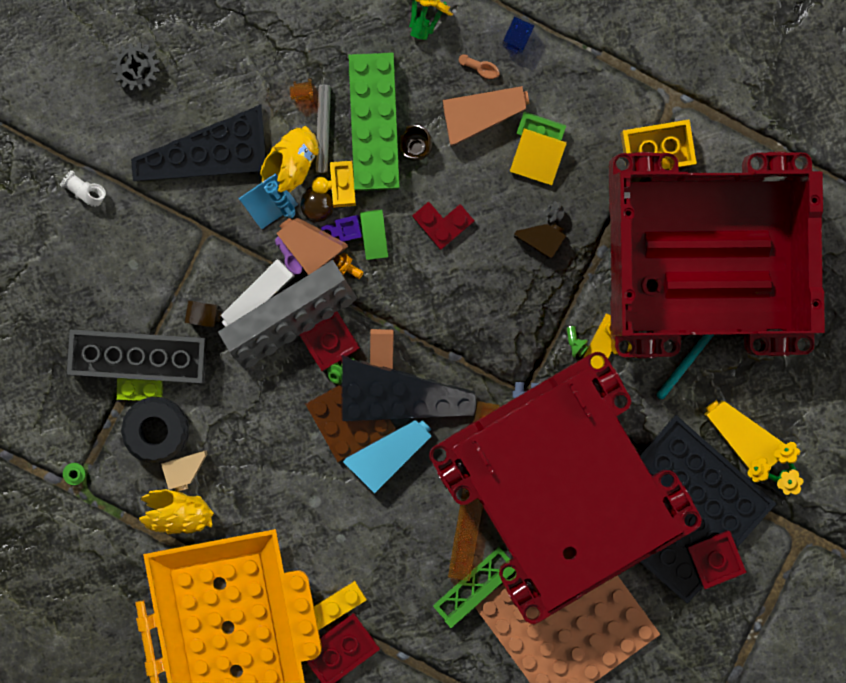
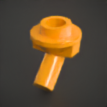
M346 253L337 255L333 261L343 275L347 271L358 279L362 277L364 272L351 264L353 259Z

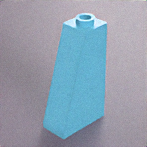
M414 420L343 460V463L375 493L431 437L429 433L431 428L423 420L420 422Z

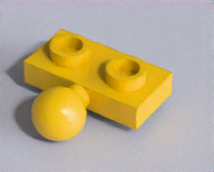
M352 161L330 162L331 181L324 177H317L312 182V190L317 193H326L332 189L333 208L356 206Z

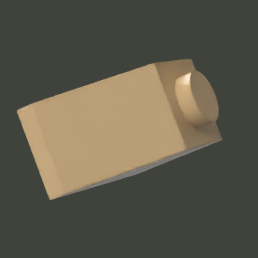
M207 450L162 463L168 489L174 488L176 492L188 489L187 484L192 483L208 455Z

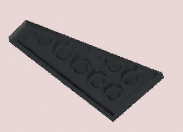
M262 104L132 158L133 181L260 172L266 159Z
M341 355L342 421L475 415L476 394L474 391L453 385H444L437 383L435 380L422 379L413 374L384 366L371 365L369 362L357 361Z

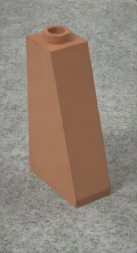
M521 86L443 100L450 146H455L524 112L526 105H529L528 92H523V87Z

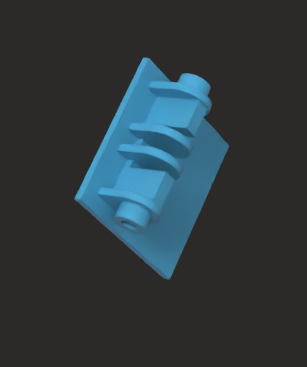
M276 173L239 198L261 229L282 215L293 218L295 216L294 207L298 205L290 192L287 190L283 192L278 191L280 182L277 181L278 175Z

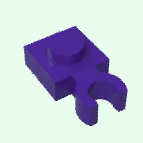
M358 215L335 220L336 227L330 224L321 227L322 230H330L331 236L335 238L339 236L342 242L363 237Z

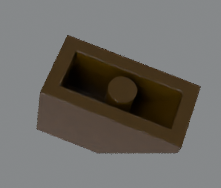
M554 223L551 226L544 224L516 230L513 235L549 259H552L566 237L563 234L564 229Z
M188 301L185 323L216 327V323L220 324L222 317L220 315L222 310H219V305Z

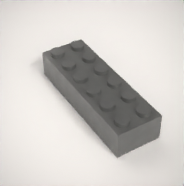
M332 260L218 331L231 355L243 369L254 366L265 356L275 353L284 344L294 341L303 332L310 331L317 323L331 318L335 312L350 306L358 298Z
M70 330L67 375L205 383L207 338Z

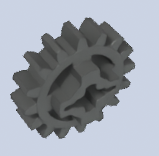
M130 42L128 49L121 46L122 53L115 52L114 54L118 60L111 62L116 66L115 69L111 70L112 73L118 74L115 80L117 82L123 80L122 87L126 88L130 85L131 91H134L136 86H138L140 91H143V85L145 84L149 88L152 87L151 79L157 81L158 79L154 74L161 72L160 69L156 68L160 61L153 59L157 55L156 52L149 53L150 47L148 45L142 49L140 42H138L136 47ZM137 52L145 54L148 59H140ZM128 56L129 58L126 63L122 64L125 57ZM135 60L141 65L138 67L137 74L131 69V67H134ZM147 70H150L147 77L144 78L143 75L145 74V72ZM124 74H131L135 81L126 79Z

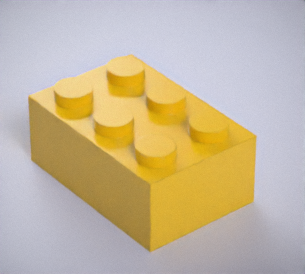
M690 120L628 129L620 133L623 153H671L678 159L679 168L697 164ZM663 158L661 165L663 169L669 170L670 162L668 159Z

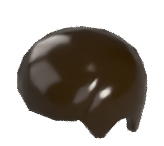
M420 125L406 127V131L399 137L401 153L405 158L412 161L424 159L432 150V137L427 129Z
M312 187L306 189L301 196L300 202L302 214L308 220L316 223L325 221L333 213V197L329 191L317 193L312 190Z

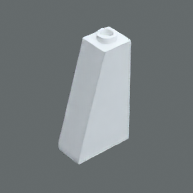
M277 259L220 315L224 319L222 324L225 327L273 298L296 276Z

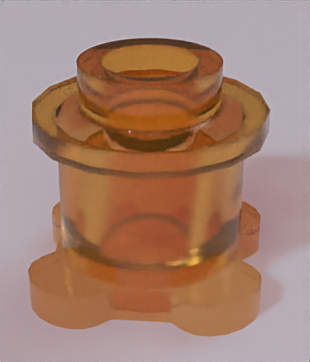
M308 79V82L296 83L294 81V86H290L291 100L296 99V104L298 101L310 100L311 103L314 102L312 80Z

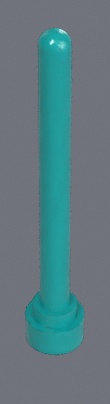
M715 334L702 335L658 391V399H664Z

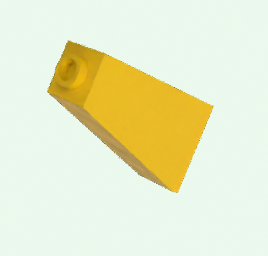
M715 400L706 407L708 411L704 415L748 470L752 467L751 464L754 460L758 461L762 457L767 459L771 467L779 461V459L775 458L774 452L779 449V445L783 442L725 401L721 400L718 402Z

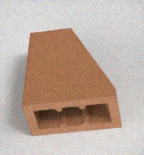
M291 218L287 219L280 225L281 230L276 233L308 275L327 264L348 247L345 242L300 218L291 220Z
M371 329L370 364L393 369L394 330Z

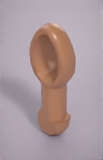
M464 54L458 59L462 66L465 65L477 70L484 78L494 79L500 75L498 67L491 62H479Z

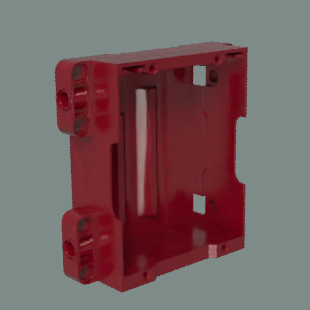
M780 151L754 153L744 158L742 173L679 172L678 159L671 153H622L611 158L609 161V212L611 220L610 306L611 349L614 355L636 358L672 357L680 351L681 335L744 334L745 350L751 355L790 356L806 355L812 352L814 349V333H825L824 290L822 287L823 171H812V159L808 154ZM618 158L625 161L626 167L624 170L617 168L616 161ZM663 158L669 160V170L663 169L661 165ZM752 158L757 159L759 162L757 170L751 166ZM797 158H800L803 162L802 169H798L795 165ZM651 177L648 182H630L632 178ZM767 177H784L780 181H764ZM649 279H653L657 283V288L653 292L647 291L646 284ZM767 329H782V331H767ZM634 331H650V333H634ZM801 338L805 341V348L802 351L797 346ZM756 339L761 342V348L758 351L753 348V342ZM623 340L628 344V350L625 353H621L619 350V344ZM667 340L671 341L673 345L669 353L663 347Z
M601 352L591 353L583 359L576 361L447 437L430 450V459L437 470L436 472L456 503L466 505L479 498L512 554L513 558L500 566L499 576L514 605L519 609L525 621L530 624H536L598 586L695 531L701 525V516L677 475L670 470H662L652 476L624 431L617 416L629 409L631 398L620 376L612 367L606 355ZM594 356H599L603 360V365L599 369L593 368L591 365V359ZM618 395H622L626 399V404L623 408H618L614 404V399ZM438 448L446 451V458L443 461H437L433 457V452ZM458 459L462 460L463 464L465 465L467 471L470 474L469 477ZM665 474H670L672 476V483L670 486L664 487L661 483V478ZM460 488L468 489V499L464 501L459 500L456 496L457 490ZM692 513L695 515L696 521L693 525L687 526L684 518L687 514ZM567 547L575 548V557L568 560L565 559L563 556L564 549ZM512 567L515 569L516 574L512 579L504 578L503 571L505 568ZM530 578L532 579L534 585L536 586L537 590L539 591V593H540L539 596H538L537 592L535 591L533 585L531 584V582H530V580H529ZM536 607L539 610L538 616L533 619L526 616L528 608Z

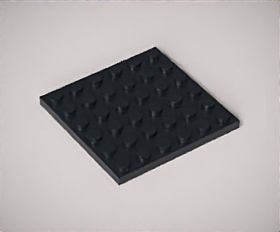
M674 415L639 456L652 476L662 470H670L677 475L692 498L702 521L698 529L641 561V563L688 604L703 585L687 547L729 530L738 548L776 503L682 419ZM665 474L661 478V483L664 487L670 486L672 483V476L670 474ZM692 513L687 514L684 518L687 526L693 525L696 521L695 515Z

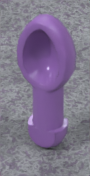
M278 236L275 239L276 246H279L285 257L286 268L294 275H300L303 267Z

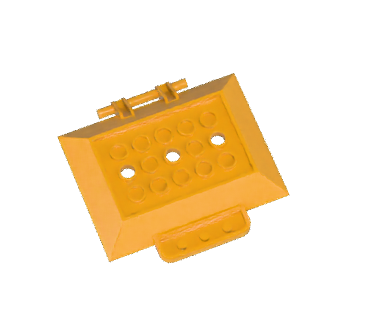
M276 529L143 554L154 613L147 615L144 600L137 601L135 604L138 614L136 618L138 632H141L146 656V662L144 663L146 674L150 677V683H160L158 674L165 671L168 683H305L301 662L312 660L319 656L321 652L319 630L309 578L301 570L284 572ZM217 577L225 579L226 587L224 589H217L214 586V580ZM225 621H231L235 629L231 633H226L222 629V624ZM156 627L163 656L155 659L150 630ZM233 665L242 667L243 674L236 677L231 674L230 669Z

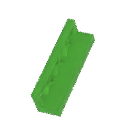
M500 547L496 548L433 605L450 628L502 583L499 569L491 568L492 559L498 553L506 562L510 560ZM489 562V568H483ZM512 567L505 568L503 571L504 578L507 579L515 569ZM478 571H488V580L484 584L475 583V574ZM491 571H496V573L491 577ZM470 578H472V583H466ZM463 585L472 586V592L468 598H458V590ZM474 586H480V587L474 592ZM456 592L455 598L450 597L452 594ZM446 600L455 601V610L449 615L440 608V605ZM458 601H464L458 606Z

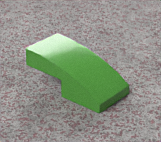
M383 211L360 212L366 260L388 257Z

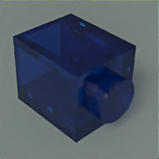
M514 16L502 43L506 45L505 49L514 54H517L518 51L523 53L534 25Z

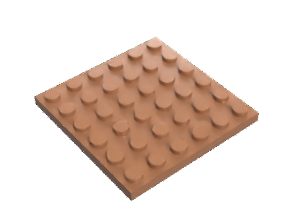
M567 547L563 551V556L567 560L574 558L576 555V550L573 547ZM618 575L536 624H530L525 621L519 609L516 608L508 595L503 583L475 606L530 683H594L660 635ZM530 578L529 580L539 596L540 593L534 585L532 579ZM530 607L526 611V616L531 619L536 618L539 614V610L536 607Z

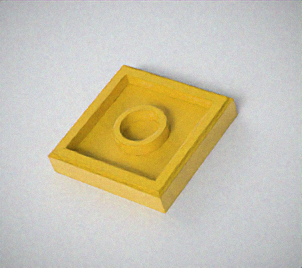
M524 128L510 172L552 185L566 142Z

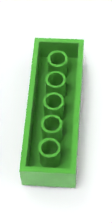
M394 53L349 55L354 190H398L400 188Z

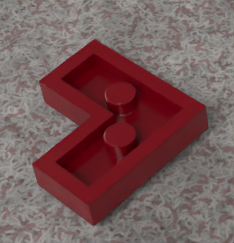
M427 202L412 215L440 250L475 221L461 204L444 218L430 202Z

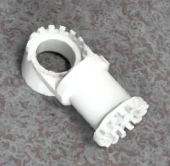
M72 170L68 172L65 176L67 178L61 181L60 186L62 188L66 187L75 194L77 199H82L87 205H94V207L101 205L106 195L104 188L99 184H90L89 182L82 181ZM89 192H96L100 198H93Z

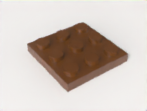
M341 384L305 404L337 462L396 430L391 419L342 421Z

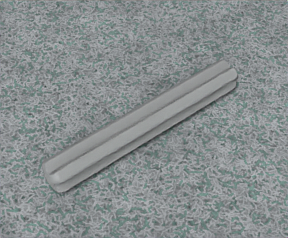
M324 84L319 85L317 143L319 153L316 155L317 173L328 172L331 87Z

